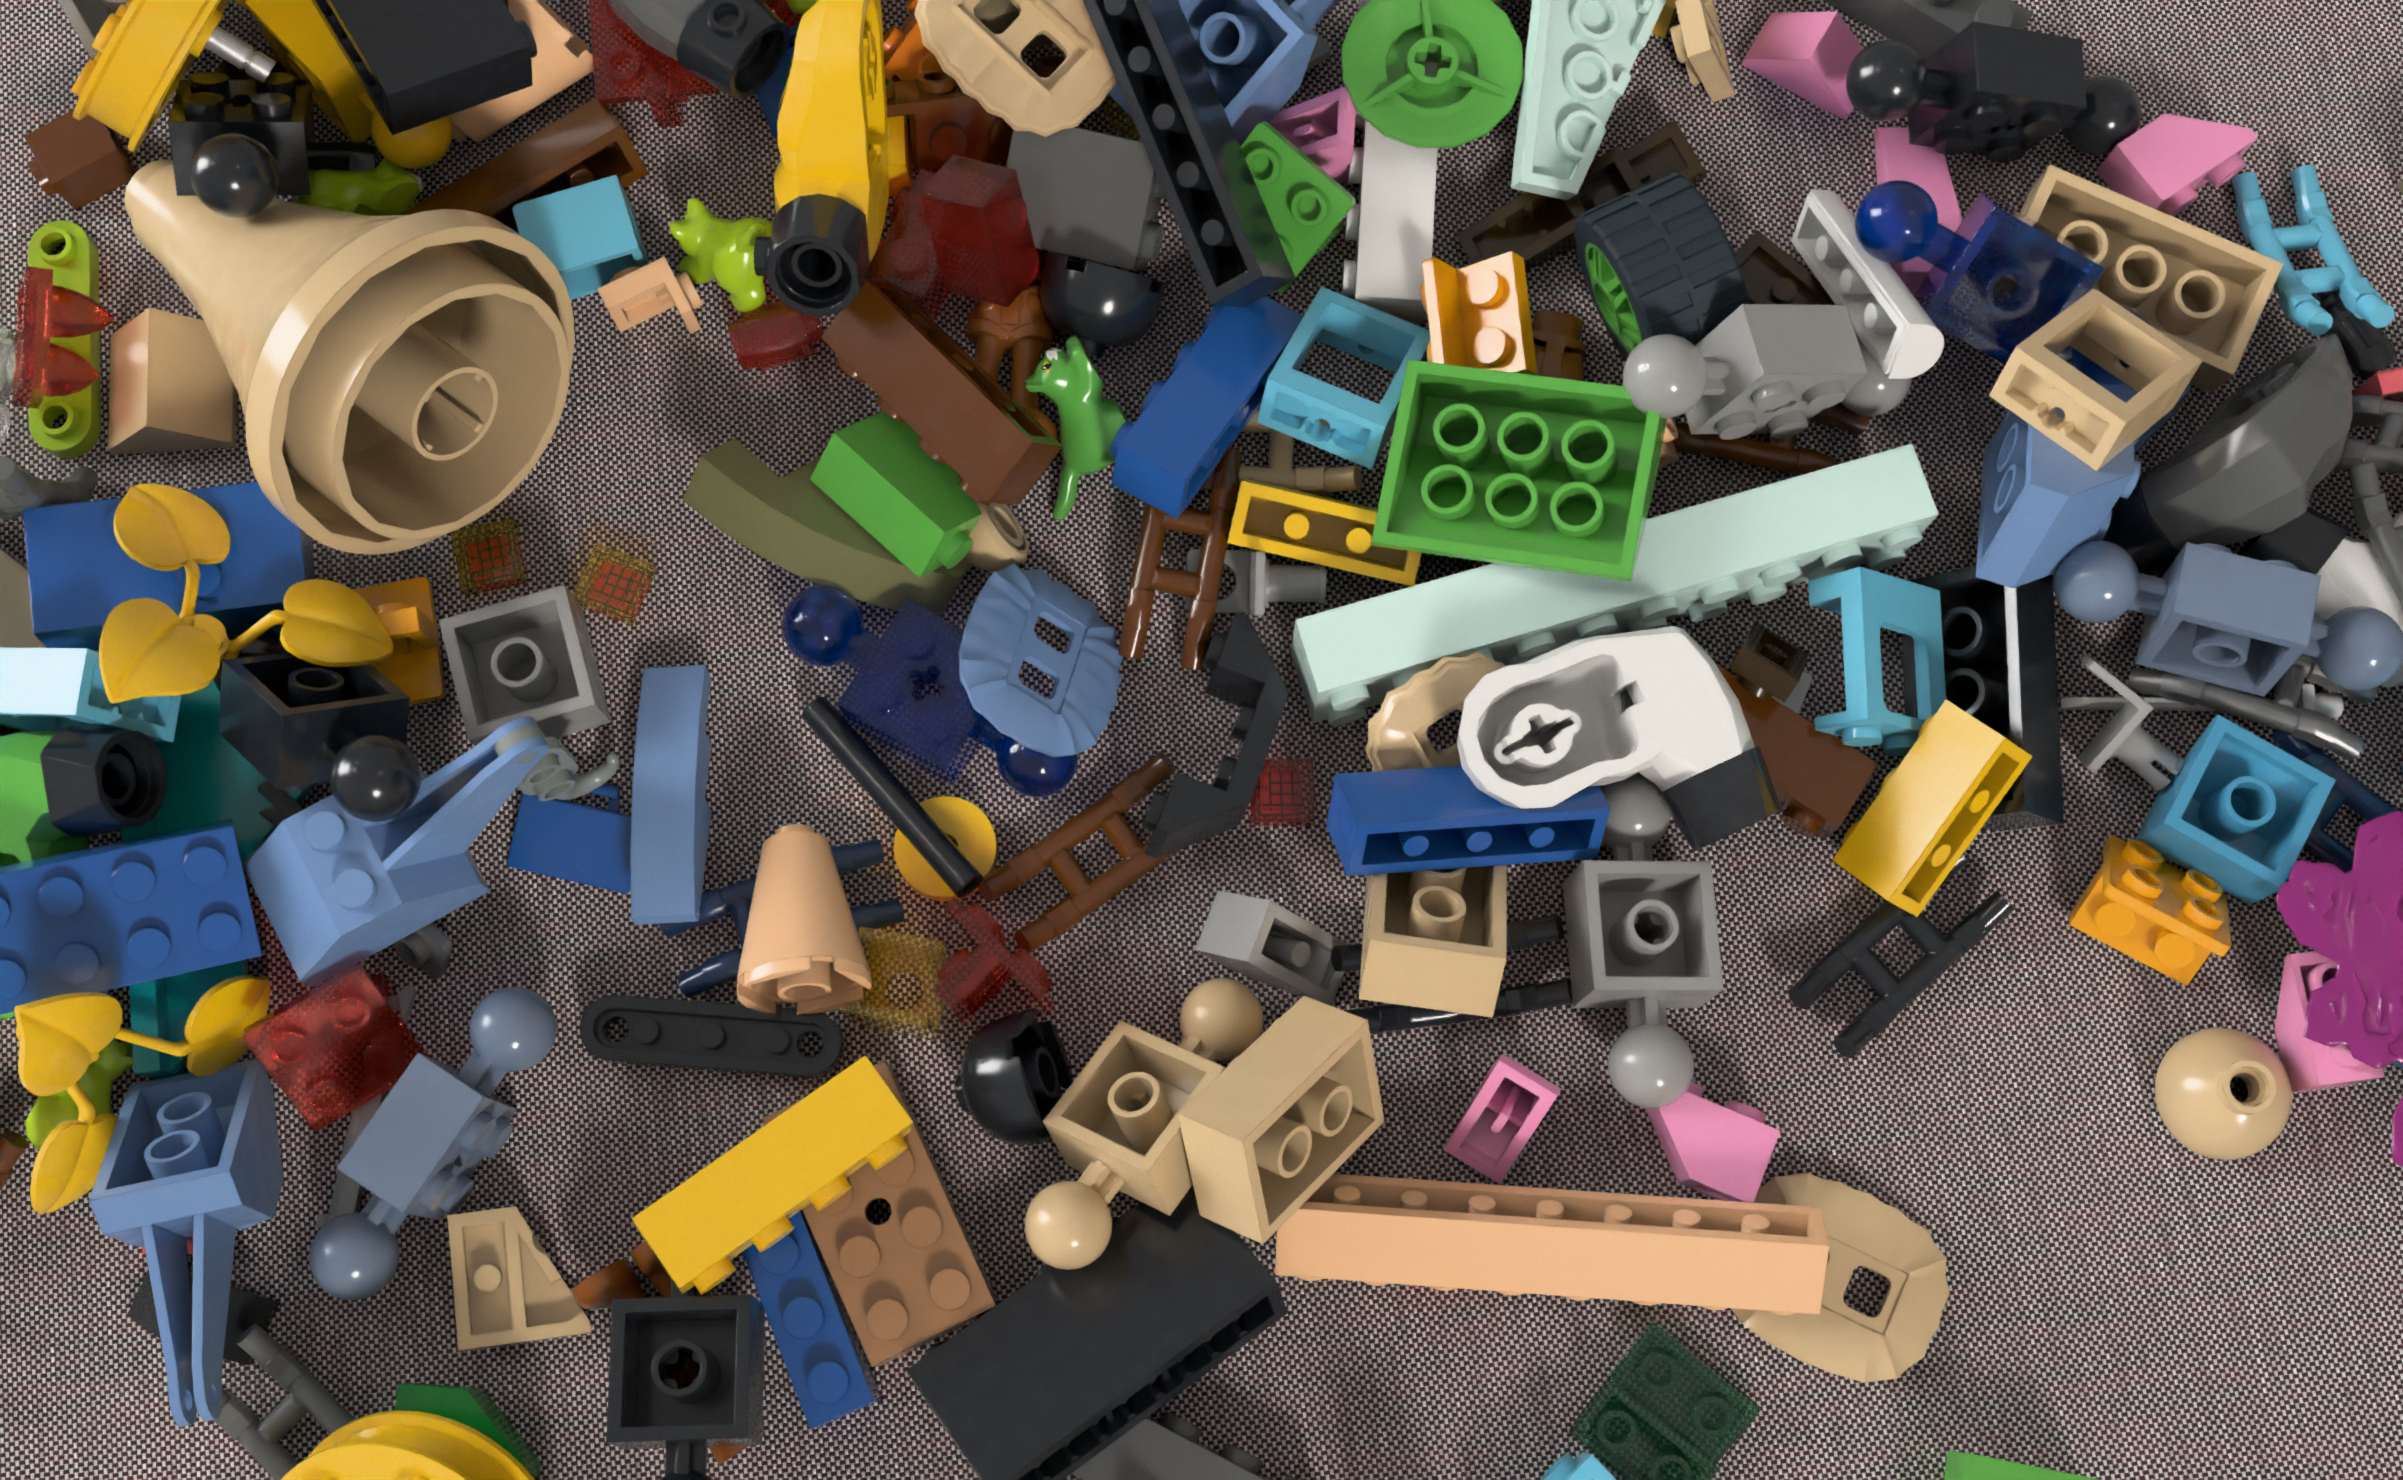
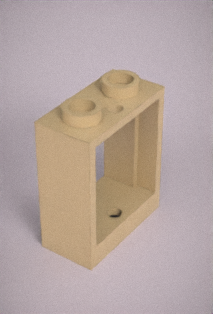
M2094 288L2015 347L1989 396L2092 469L2098 471L2174 408L2202 363V360ZM2068 346H2071L2138 393L2125 403L2057 355ZM2119 359L2128 364L2129 368L2123 367ZM2055 407H2059L2064 411L2065 418H2060L2056 414Z

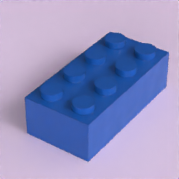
M232 819L0 867V1014L14 1012L15 1006L57 995L78 992H103L262 956Z

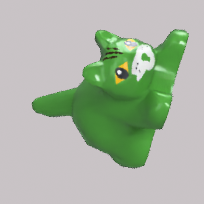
M1076 335L1067 339V354L1057 348L1048 350L1044 358L1037 364L1034 373L1024 379L1029 392H1041L1056 403L1059 415L1060 444L1063 446L1061 448L1063 462L1060 470L1058 494L1053 508L1054 520L1066 518L1075 504L1080 476L1097 473L1110 464L1115 463L1116 458L1110 455V448L1118 430L1128 421L1116 400L1107 399L1102 396L1104 386L1102 378Z

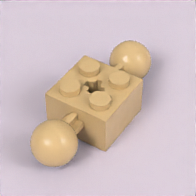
M1229 978L1210 979L1196 986L1188 994L1181 1008L1180 1027L1184 1039L1179 1046L1120 1020L1046 1116L1043 1123L1066 1164L1082 1172V1175L1077 1181H1061L1047 1186L1034 1197L1028 1207L1025 1216V1234L1031 1250L1041 1261L1054 1268L1065 1270L1082 1268L1094 1262L1104 1252L1109 1243L1112 1233V1217L1108 1204L1118 1191L1169 1216L1172 1214L1193 1185L1178 1113L1193 1097L1197 1096L1226 1069L1215 1062L1232 1061L1261 1036L1264 1023L1263 1011L1258 998L1250 988L1239 981Z

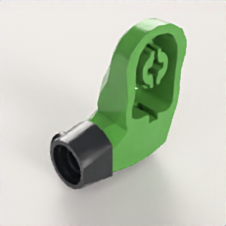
M83 726L20 732L1 736L0 867L89 849L87 837L137 827L152 820L162 807L167 788V766L152 739L139 731ZM15 1012L0 1014V1019L14 1017Z

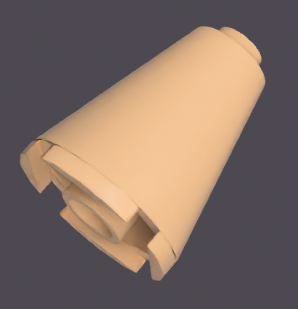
M508 0V10L516 22L520 20L526 22L536 42L537 56L531 58L533 85L451 114L453 138L461 143L467 136L476 143L481 142L587 76L602 62L589 51L590 47L543 0Z
M791 824L782 826L775 831L774 836L769 837L762 844L736 980L737 1000L747 1008L776 1014V1002H797V1014H814L837 1010L857 1003L864 998L863 987L871 989V971L829 841L825 836L815 833L814 828L808 825Z

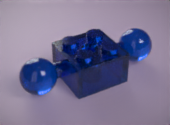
M1888 181L1874 187L1863 197L1855 214L1854 227L1856 237L1861 247L1872 257L1888 263H1900L1919 257L1933 265L1914 294V297L1934 324L2006 365L2018 344L2087 294L2105 269L2090 252L1983 191L1956 232L1938 223V212L1932 197L1922 187L1909 181ZM2009 274L2017 281L2016 286L2012 290L2001 287L1996 292L1994 288L2000 278L2006 277ZM2119 304L2151 326L2148 319L2141 312L2130 306ZM2070 346L2071 357L2076 368L2093 381L2103 385L2124 383ZM2119 359L2123 367L2129 368L2128 364Z
M827 585L813 586L798 593L787 605L782 619L783 637L790 651L798 659L807 664L820 667L833 666L845 661L859 670L837 702L846 721L936 777L953 786L981 744L996 753L998 771L1005 783L1011 789L1024 796L1039 798L1053 795L1062 790L1073 778L1077 769L1078 754L1051 757L1026 748L1013 738L1000 733L984 716L973 709L968 694L960 681L959 649L964 631L907 598L881 638H878L864 629L862 612L855 600L838 588ZM932 683L939 684L942 691L939 697L928 694L920 701L918 691L923 686Z

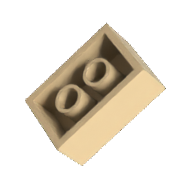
M1507 865L1367 875L1359 999L1493 1018L1507 959Z
M1303 996L1280 1018L1276 1019L1240 1056L1233 1059L1224 1071L1197 1096L1193 1097L1178 1113L1200 1216L1264 1244L1385 1122L1367 1019Z

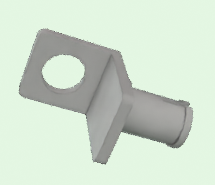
M1191 549L1187 552L1186 571L1197 573L1201 549ZM1226 550L1224 564L1232 569L1236 582L1230 595L1217 600L1216 613L1237 612L1249 613L1253 616H1264V608L1268 607V602L1325 603L1326 566L1319 564L1317 566L1269 564V559L1266 558L1264 551ZM1186 597L1185 606L1188 611H1190L1191 597Z
M2085 654L2080 662L2128 701L2080 753L2078 760L2094 774L2108 759L2115 756L2147 781L2155 791L2163 789L2171 780L2152 765L2151 762L2153 760L2158 761L2177 776L2185 763L2184 758L2173 753L2141 727L2143 719L2152 711L2153 707L2098 662Z

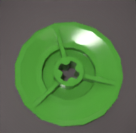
M1370 0L1354 15L1341 47L1342 82L1349 93L1357 113L1383 136L1415 148H1455L1487 135L1512 110L1524 79L1522 43L1508 15L1491 0ZM1426 62L1438 64L1436 77L1424 75Z

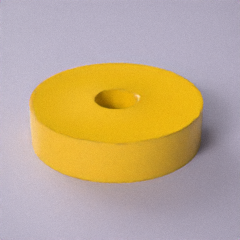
M952 796L935 797L919 803L945 834L957 842L960 851L983 877L994 871L998 858V842L992 824L981 809L967 800ZM897 828L894 839L895 862L901 875L913 890L926 898L947 902L961 900L979 890L977 887L969 895L958 898Z

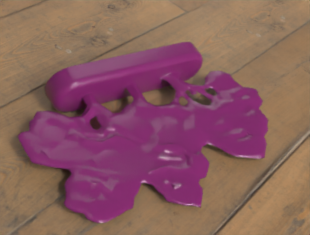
M2396 810L2359 826L2351 871L2345 873L2331 863H2314L2301 859L2296 861L2290 870L2289 881L2280 885L2276 895L2277 908L2294 933L2298 944L2313 948L2338 964L2335 977L2325 982L2321 988L2310 993L2305 1014L2306 1026L2303 1037L2329 1047L2343 1044L2349 1048L2353 1058L2376 1069H2381L2396 1061L2403 1064V812ZM2403 1098L2399 1100L2392 1116L2391 1156L2394 1162L2402 1167Z

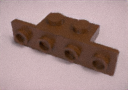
M1042 57L1035 61V65L1029 67L1038 76L1046 78L1064 62L1065 57ZM943 70L924 71L917 76L918 79L897 82L885 77L887 118L910 115L912 164L918 173L1005 162L1008 160L1013 128L1001 117L987 113L976 99L964 94L956 80L943 72Z

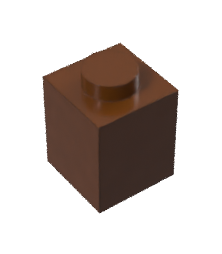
M74 110L25 135L24 138L36 158L28 163V167L38 184L48 196L58 192L76 211L128 183L138 170L116 131L89 115L78 121L73 118Z

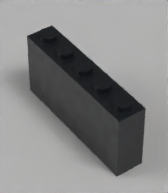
M311 0L392 135L533 85L531 58L537 56L536 42L526 22L523 20L515 21L508 10V0Z
M1192 1185L1170 1216L1143 1202L1138 1203L1118 1219L1112 1221V1233L1109 1243L1104 1252L1094 1262L1082 1268L1071 1270L1058 1269L1047 1264L1036 1272L1030 1282L1005 1300L996 1301L995 1307L978 1315L973 1323L949 1340L941 1341L931 1346L922 1355L920 1361L906 1371L980 1480H1063L1285 1316L1288 1311L1277 1281L1238 1234L1200 1216Z

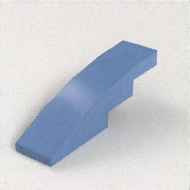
M705 664L643 669L632 782L630 872L631 919L634 925L699 921L712 814L705 799L712 747L705 732L712 680Z

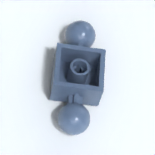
M2094 540L2080 545L2068 554L2054 573L2053 588L2059 604L2068 614L2078 620L2088 623H2104L2122 616L2128 610L2145 614L2135 664L2264 697L2301 654L2315 657L2320 670L2330 681L2351 690H2368L2386 683L2398 672L2403 663V633L2399 625L2389 615L2375 608L2357 606L2338 611L2327 620L2314 617L2321 575L2301 571L2294 564L2286 561H2261L2233 554L2231 550L2222 545L2213 543L2197 545L2187 542L2163 577L2158 578L2139 573L2138 566L2133 557L2117 544Z
M523 987L501 988L487 995L477 1005L471 1017L469 1032L474 1051L460 1071L453 1066L423 1054H416L336 1168L372 1192L373 1195L361 1212L337 1216L326 1223L313 1239L309 1252V1266L316 1283L326 1293L343 1300H360L378 1293L391 1281L397 1270L400 1254L395 1233L408 1215L441 1220L445 1213L449 1215L455 1213L466 1201L474 1187V1181L470 1179L471 1175L485 1156L492 1158L501 1150L513 1130V1125L509 1121L517 1109L493 1092L507 1072L523 1071L537 1065L548 1055L555 1042L557 1032L556 1018L551 1006L541 995Z

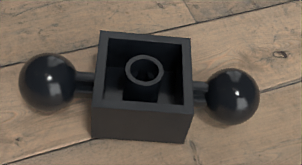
M1974 21L1925 62L1913 47L1902 41L1881 40L1869 44L1854 57L1846 76L1847 94L1858 112L1876 121H1893L1908 115L1909 143L1933 147L1940 154L1951 155L1965 152L1988 156V159L1993 162H2012L2022 158L2028 150L2049 135L2057 133L2060 129H2062L2066 139L2076 149L2088 154L2111 153L2117 144L2134 134L2141 121L2142 109L2139 97L2127 82L2109 75H2099L2085 79L2081 39Z
M264 52L261 53L276 61L264 83L247 74L245 68L239 69L224 59L215 72H199L189 76V80L179 81L168 119L177 196H198L201 202L210 210L230 218H245L255 215L265 209L271 203L274 196H311L317 156L310 80H295L294 76L289 74L277 59Z
M250 627L240 628L227 635L228 639L233 641ZM268 629L242 649L236 659H222L217 674L213 679L216 688L220 692L218 733L276 789L303 791L312 788L315 783L330 781L332 794L340 807L351 816L369 822L393 819L404 813L413 804L420 790L421 771L415 755L406 746L410 697L374 666L368 664L351 667H328L311 664L286 651L281 644L280 634L271 629Z
M652 1251L657 1262L661 1265V1267H663V1265L660 1263V1261ZM672 1278L671 1297L612 1299L606 1443L622 1449L666 1448L665 1476L659 1480H714L707 1475V1447L762 1445L765 1310L762 1303L751 1294L712 1296L711 1289L701 1295L695 1286L682 1294ZM692 1357L693 1361L700 1365V1372L698 1377L693 1379L692 1384L687 1387L677 1381L675 1377L677 1371L688 1369L689 1360Z

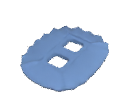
M1013 563L999 572L994 571L971 609L959 649L960 681L968 694L973 709L984 716L1000 733L1013 738L1026 748L1051 757L1072 756L1096 744L1099 734L1109 723V714L1118 702L1116 692L1122 681L1119 668L1123 656L1119 655V650L1116 646L1115 627L1101 620L1094 602L1076 596L1068 585L1053 581L1042 569L1023 570ZM1038 617L1051 622L1068 635L1069 642L1065 654L1058 652L1036 637L1034 628ZM1023 661L1029 662L1053 679L1054 688L1050 699L1041 696L1022 684L1019 679V672Z

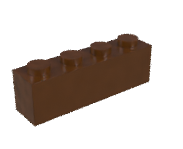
M597 96L399 215H411L422 211L439 209L466 210L494 218L519 234L513 214V206L518 203L613 175H617L621 185L625 188L649 172L622 125Z
M866 279L857 297L848 307L838 313L821 337L839 355L836 358L837 365L852 378L860 382H866L879 395L876 399L878 406L895 420L907 423L920 436L917 440L920 448L938 462L949 464L962 477L959 485L963 491L981 504L1019 505L1063 447L898 285Z
M1716 664L1740 702L1755 748L1760 746L1782 809L1780 811L1783 813L1781 820L1789 828L1803 836L1814 838L1817 834L1821 838L1826 839L1841 826L1878 763L1853 747L1844 745L1835 736L1816 731L1814 723L1775 699L1764 700L1751 694L1738 684L1736 675Z

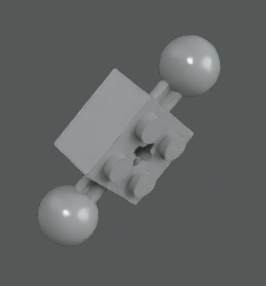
M1742 304L1696 345L1683 337L1672 334L1655 335L1643 340L1631 351L1623 368V386L1632 399V404L1639 411L1646 415L1647 411L1660 413L1662 419L1677 417L1685 413L1691 434H1719V437L1724 440L1737 439L1750 433H1770L1771 437L1775 439L1788 438L1803 432L1808 427V421L1820 411L1838 403L1860 415H1880L1898 406L1908 394L1912 383V378L1888 379L1862 341L1859 337H1856L1847 305Z
M1638 772L1625 780L1599 786L1610 806L1602 843L1613 849L1614 861L1583 860L1563 881L1572 1008H1626L1628 1029L1616 1039L1608 1058V1071L1611 1082L1616 1091L1628 1102L1643 1108H1661L1674 1103L1687 1091L1694 1074V1060L1691 1049L1679 1033L1667 1026L1666 1008H1700L1724 989L1712 864L1710 861H1653L1652 846L1665 834L1671 816L1657 796L1662 791L1655 783Z

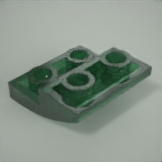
M1652 1318L1591 1397L1569 1428V1432L1627 1480H1710L1719 1469L1718 1462L1760 1412V1406Z

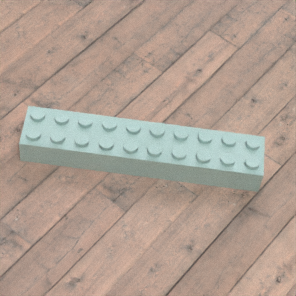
M1908 444L1646 519L1632 582L1492 563L1296 619L1291 655L1312 722L1316 723L1328 719L1331 726L1343 725L1364 717L1367 714L1365 708L1383 703L1387 692L1405 685L1415 673L1430 669L1444 656L1466 657L1478 652L1493 661L1503 662L1505 666L1520 664L1570 642L1585 638L1655 629L1656 627H1668L1667 621L1690 615L1692 622L1707 620L1728 610V603L1749 598L1752 605L1766 603L1785 595L1788 592L1787 586L1846 571V569L1868 563L1870 570L1890 567L1907 557L1905 552L1912 545L1923 539L1922 533L1939 513L1913 444Z

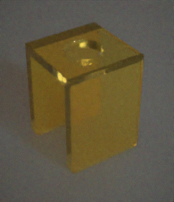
M859 927L858 937L869 951L867 962L871 971L872 986L870 990L863 987L864 998L859 1001V1004L844 1002L842 1013L855 1026L938 1041L954 957L945 942ZM901 973L915 975L923 985V996L920 1002L908 1010H899L892 1007L886 998L888 982L894 976Z

